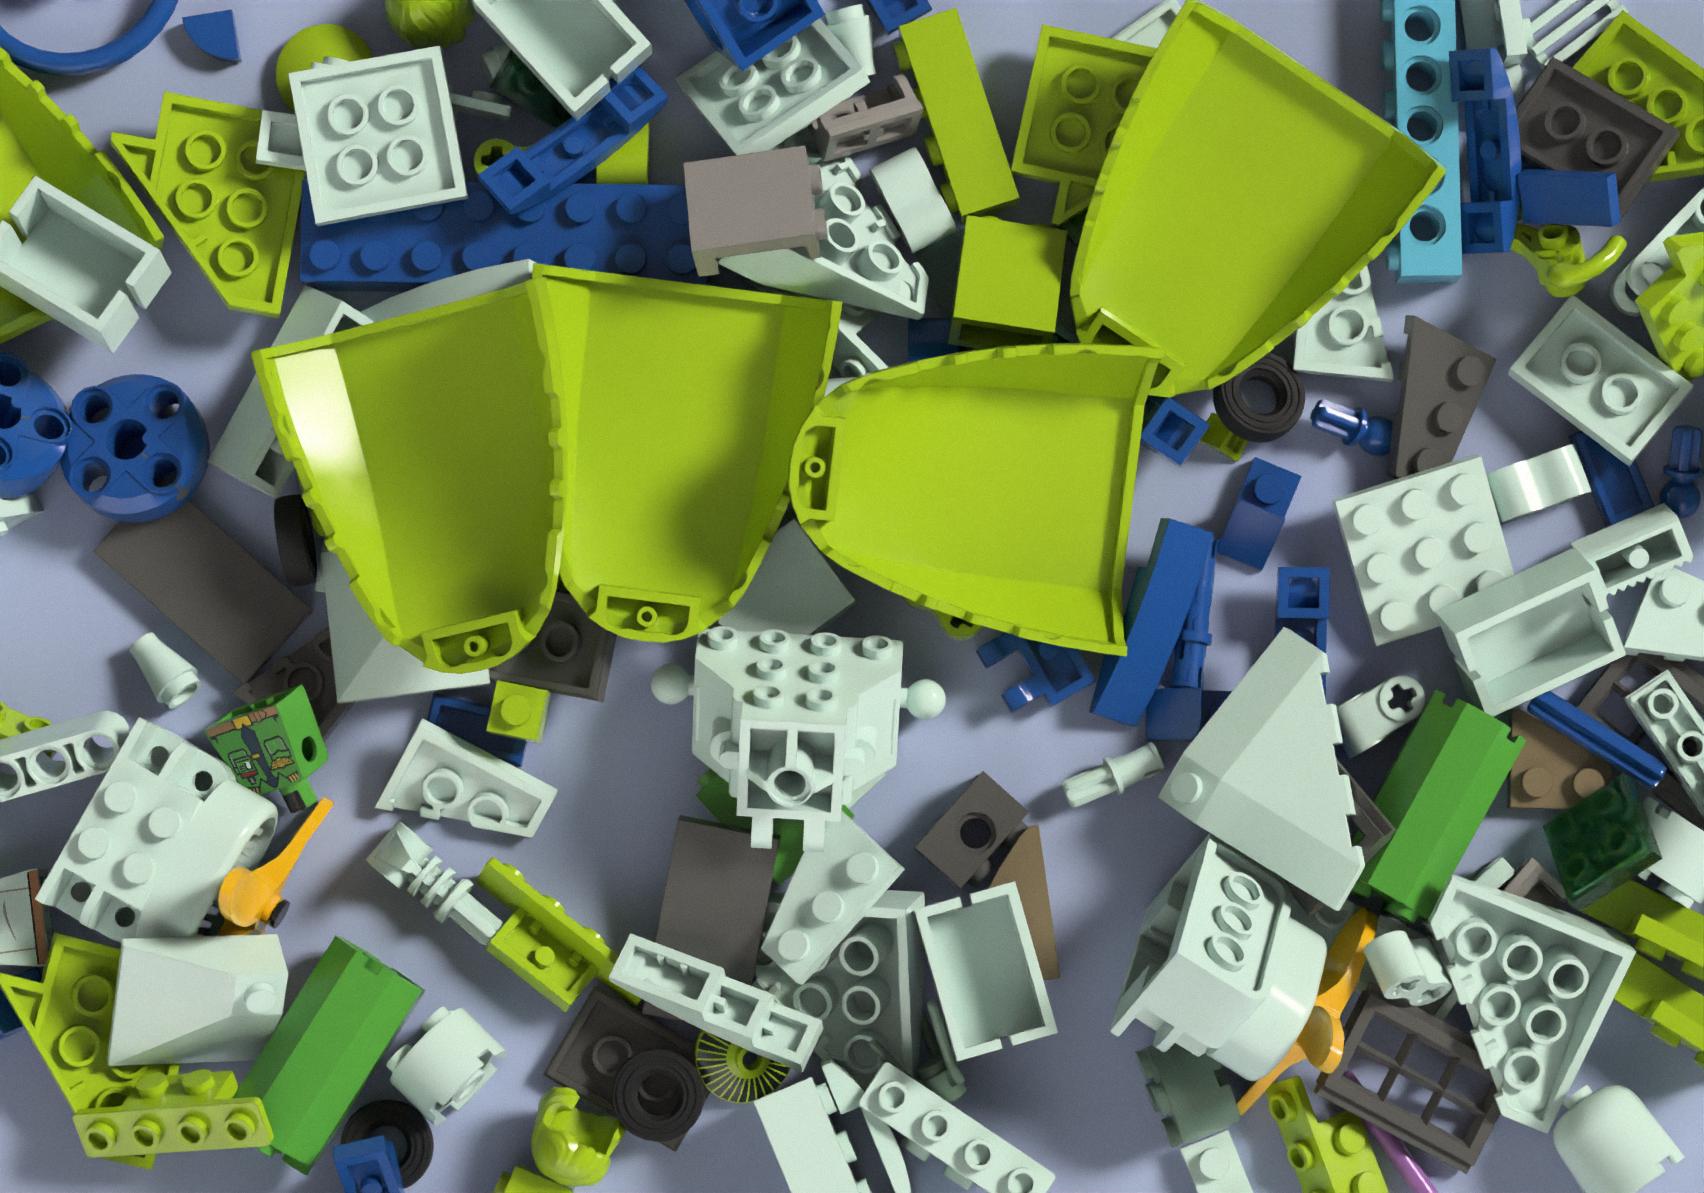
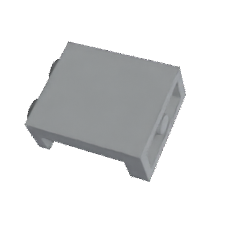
M806 146L683 163L691 252L699 277L719 274L718 258L805 246L808 248L810 259L821 258L819 240L828 239L824 208L815 209L814 196L823 195L822 177L819 164L810 165Z

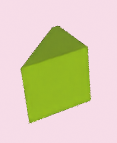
M1211 412L1206 421L1210 424V427L1200 442L1238 462L1249 441L1229 431L1218 415Z

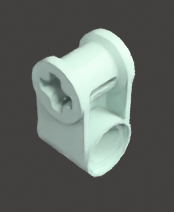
M1408 676L1392 677L1365 693L1360 692L1336 706L1343 741L1341 745L1349 759L1389 736L1390 732L1411 721L1421 713L1425 705V693L1422 686L1415 679ZM1394 685L1399 691L1409 689L1412 697L1406 701L1409 708L1407 712H1404L1401 708L1391 709L1387 701L1393 698L1391 688Z

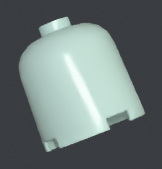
M1586 1085L1562 1102L1568 1111L1556 1122L1553 1130V1144L1584 1193H1636L1666 1171L1660 1163L1665 1158L1672 1165L1685 1158L1638 1096L1628 1088L1620 1085H1608L1593 1093L1590 1087Z

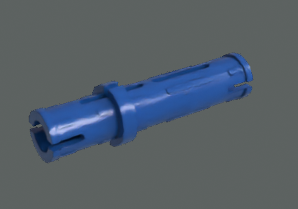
M1212 537L1195 594L1175 644L1174 667L1170 687H1198L1203 690L1207 646L1212 644V634L1208 633L1215 560L1219 539Z

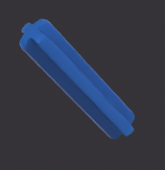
M1548 691L1530 700L1527 711L1531 715L1644 787L1653 790L1664 777L1667 767L1663 762L1553 692Z

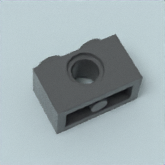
M982 771L914 849L959 890L966 882L976 888L995 866L988 860L989 856L1000 844L1009 850L1028 828L1021 820L1029 811ZM969 820L984 822L990 831L988 843L977 849L966 846L960 836V830L964 823Z

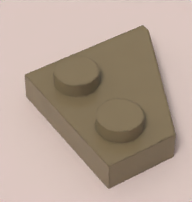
M1520 709L1509 710V727L1511 728L1509 740L1514 736L1521 735L1527 741L1508 773L1507 808L1612 811L1613 766L1541 720Z

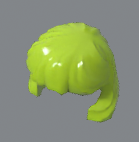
M384 0L383 6L385 19L390 25L391 31L403 43L417 49L439 45L441 48H449L450 44L462 42L467 35V26L475 18L474 6L471 0Z
M553 1087L542 1095L538 1105L531 1137V1148L535 1165L544 1176L561 1185L573 1187L595 1185L602 1181L604 1175L608 1172L611 1164L610 1155L625 1135L626 1129L618 1118L613 1120L608 1116L599 1117L594 1113H585L578 1110L575 1105L580 1097L576 1090L568 1087Z

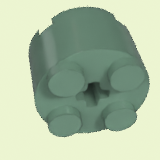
M1176 1043L1166 1052L1160 1051L1153 1045L1135 1051L1144 1078L1146 1080L1153 1078L1152 1082L1145 1084L1151 1105L1155 1113L1161 1112L1162 1115H1167V1118L1161 1119V1123L1171 1148L1240 1122L1237 1104L1230 1083L1226 1084L1221 1070L1223 1068L1221 1063L1205 1053L1197 1057Z

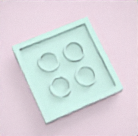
M820 18L744 71L739 70L718 51H715L675 78L685 96L734 156L770 151L870 83L862 66Z
M440 45L288 73L315 224L317 226L469 199Z
M1478 454L1332 499L1371 639L1376 646L1440 627L1441 625L1435 611L1514 575L1482 457Z

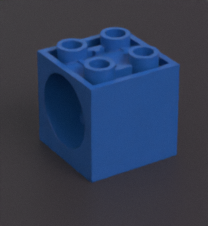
M684 0L711 46L741 71H744L825 15L817 0Z

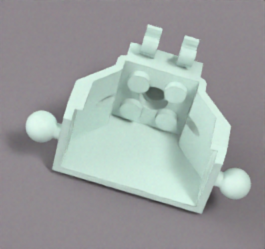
M718 626L706 629L698 634L695 675H689L679 665L666 664L659 667L651 679L652 693L662 703L673 705L682 702L688 695L694 696L692 754L729 783V794L731 797L737 798L736 816L752 817L751 848L772 849L774 818L804 820L803 851L824 852L826 821L841 822L842 805L849 804L853 800V791L896 766L900 708H907L916 718L929 720L937 717L943 711L946 704V695L943 688L933 680L921 679L914 682L909 688H901L904 640H890L879 635L855 638L839 637L828 632L805 635L788 634L777 629L754 632L738 631L731 627Z

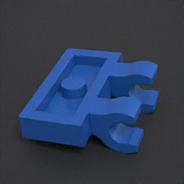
M1004 633L982 645L976 651L985 669L1018 651L1032 677L1013 686L1001 695L1011 713L1041 695L1044 696L1051 708L1096 682L1078 649L1042 643Z

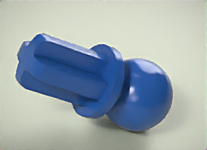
M1325 399L1317 401L1315 408L1312 409L1310 414L1314 428L1340 437L1342 443L1349 447L1359 442L1361 448L1370 455L1383 456L1389 453L1393 424L1390 419L1384 416H1372L1367 419V412L1361 407L1351 410Z
M1691 425L1674 427L1672 430L1669 464L1663 466V473L1672 476V480L1667 482L1662 488L1660 503H1665L1675 515L1677 514L1678 518H1686L1694 514L1701 502L1700 491L1696 484L1693 483V479L1704 476V470L1699 467L1703 432L1700 428Z

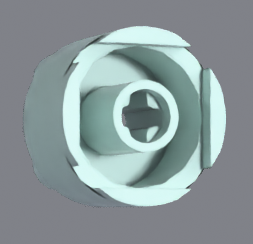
M1647 796L1614 846L1619 851L1614 861L1644 880H1647L1649 875L1653 873L1663 880L1657 889L1690 909L1694 901L1702 904L1704 901V831L1672 810L1670 812L1664 807H1661L1659 812L1655 813L1660 803Z
M444 1006L439 1008L424 1023L422 1029L426 1034L413 1047L409 1044L401 1047L386 1064V1067L393 1072L390 1082L434 1126L447 1120L440 1114L441 1111L449 1105L456 1111L460 1110L490 1080L497 1071V1068L491 1063L495 1056L504 1060L507 1055V1051L464 1008H458L450 1012Z

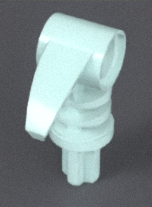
M398 820L365 860L399 889L406 882L410 883L411 885L406 891L413 897L418 892L423 894L424 897L420 903L426 908L432 903L438 908L433 913L435 915L434 918L441 924L450 917L480 944L487 945L502 928V921L470 895L474 884L469 879L462 878L457 884L453 880L457 873L450 867L443 872L439 868L443 861L436 855L430 861L427 857L434 849Z

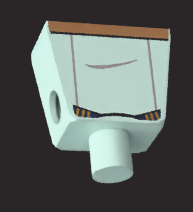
M29 869L0 878V965L45 967L54 934L51 906L44 905L35 900L47 878V870Z

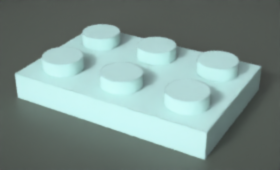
M1574 295L1567 299L1512 365L1508 373L1511 378L1627 466L1634 462L1689 395L1694 386Z

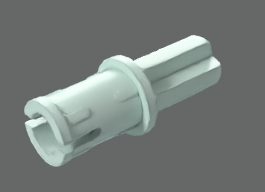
M1151 742L1123 756L1121 755L1114 759H1111L1109 756L1103 758V765L1065 780L1062 783V789L1070 806L1078 807L1114 791L1121 795L1124 793V788L1146 778L1164 773V765L1157 748Z

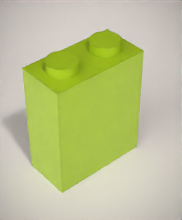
M967 215L961 242L948 344L987 349L1002 346L1052 343L1055 334L1067 230L1054 229L1045 224L1028 225L1002 221L994 216L977 217Z

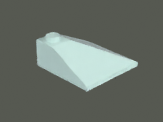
M329 551L321 552L338 704L491 685L489 669L465 674L442 673L423 667L424 663L401 647L390 645L377 630L348 584L351 579L338 556Z
M278 934L122 939L107 1054L108 1066L257 1060L273 1035L283 1013L288 970Z

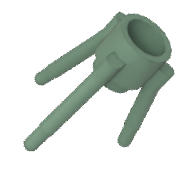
M930 1000L927 1003L937 1041L922 1009L921 1035L931 1059L916 1069L920 1076L917 1082L951 1103L967 1091L964 1084L965 1078L957 1065L936 1001ZM873 1039L869 1042V1047L883 1063L889 1062L913 1078L877 1040Z

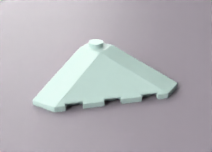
M808 127L797 131L771 150L806 146L810 165L819 164L823 195L814 196L815 209L824 208L828 239L819 240L821 258L810 259L808 248L801 246L718 258V264L761 285L827 300L842 301L849 305L919 320L925 311L929 277L919 262L909 266L901 256L894 243L901 237V234L882 205H876L871 208L857 189V185L864 178L849 155L824 162Z
M1283 627L1183 752L1158 798L1212 835L1332 909L1339 911L1364 870L1365 862L1362 847H1352L1347 817L1356 815L1349 775H1339L1334 746L1343 744L1336 705L1326 704L1321 675L1330 673L1328 658L1325 652L1289 628Z
M1450 874L1428 921L1437 941L1441 939L1450 962L1446 969L1460 1005H1466L1474 1027L1470 1031L1483 1068H1489L1498 1091L1493 1096L1499 1112L1506 1118L1548 1134L1636 951L1619 932L1577 915Z
M886 890L803 985L796 983L761 949L785 893L770 894L754 975L756 980L752 986L773 994L775 1003L821 1019L824 1028L813 1051L823 1061L829 1058L833 1061L836 1060L864 1089L867 1088L883 1064L869 1047V1042L873 1039L877 1040L917 1081L919 1074L916 1069L919 1067L926 952L914 910L925 907L924 892Z

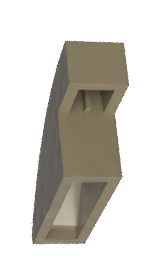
M1039 825L1028 826L998 868L989 888L1016 882L1043 981L1059 979L1060 973Z

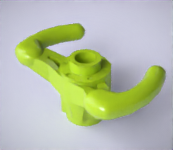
M1521 200L1519 204L1517 221L1522 219ZM1517 223L1510 249L1525 257L1536 269L1540 285L1546 286L1547 292L1550 295L1569 297L1580 292L1585 287L1587 281L1600 275L1614 264L1625 250L1627 243L1622 236L1613 235L1602 249L1586 260L1581 236L1576 227L1547 224L1540 230Z

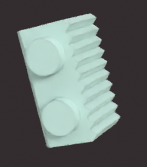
M1665 503L1571 542V547L1575 548L1595 568L1605 597H1607L1608 593L1615 595L1618 589L1625 591L1627 585L1634 587L1636 581L1644 583L1646 577L1653 579L1655 573L1663 575L1665 569L1672 571L1674 565L1682 567L1684 561L1691 563L1694 557L1677 514L1675 515Z

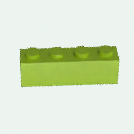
M957 8L900 25L898 34L900 41L892 44L893 51L901 73L910 70L915 89L912 90L917 101H920L923 107L921 118L925 117L931 136L923 138L932 167L941 164L947 183L939 185V189L950 213L957 212L960 224L962 225L965 224L967 215L977 217L990 216L1018 207L1020 197Z

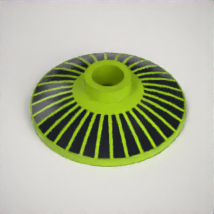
M702 1029L696 1041L694 1061L703 1084L714 1095L729 1102H753L774 1092L783 1083L791 1068L758 1054L752 1064L743 1065V1056L749 1050Z

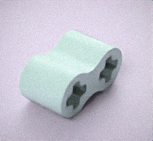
M912 147L869 169L874 184L911 254L957 231L952 215L936 188L916 147Z
M1575 444L1552 450L1486 474L1501 524L1577 499L1592 492Z
M1397 930L1373 939L1364 948V954L1386 999L1407 998L1410 1005L1422 1006L1442 998L1452 989V983L1432 940L1429 938L1409 939L1405 931Z

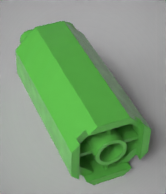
M1435 690L1429 695L1421 713L1418 715L1372 798L1374 804L1394 826L1396 831L1391 835L1392 838L1365 865L1364 870L1349 893L1362 900L1364 897L1369 898L1372 895L1385 902L1381 911L1406 925L1409 922L1414 924L1416 919L1421 921L1428 920L1449 875L1454 873L1527 741L1521 735L1514 736L1509 740L1507 738L1511 731L1509 726L1463 700L1457 698L1453 707L1443 704L1442 701L1446 693ZM1357 827L1351 836L1352 847L1363 837V834Z
M335 935L233 1096V1098L259 1097L262 1101L274 1134V1139L269 1146L255 1148L270 1157H273L275 1152L280 1155L284 1153L282 1160L297 1171L308 1175L320 1159L426 990L399 971L380 962V959L343 937Z

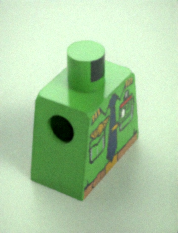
M302 684L231 709L204 730L214 748L226 765L231 768L238 782L260 796L279 790L290 813L299 812L318 800L307 778L327 762L328 753Z

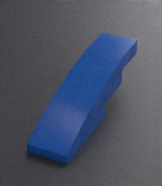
M1160 518L1147 567H1138L1126 612L1123 615L1124 639L1128 646L1127 656L1104 655L1089 713L1132 727L1138 726L1160 682L1180 635L1202 573L1213 537L1212 532L1171 518Z

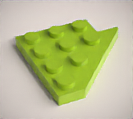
M1622 10L1572 68L1678 129L1680 137L1648 182L1704 175V69Z
M1042 24L1011 173L1012 175L1059 185L1051 223L1052 227L1059 228L1089 208L1097 179L1114 134L1134 90L1157 48Z
M164 91L155 140L112 132L111 146L229 310L279 319L302 195V180L305 178L306 171L255 164L262 110Z
M1704 232L1667 237L1663 244L1672 266L1635 299L1660 360L1689 382L1704 374Z
M54 932L41 981L38 982L0 972V988L73 1113L75 1114L78 1109L121 1106L137 1081L148 1074L157 1072L165 1075L178 1074L181 1063L108 1066L107 1054L121 949ZM156 1154L101 1158L152 1170Z

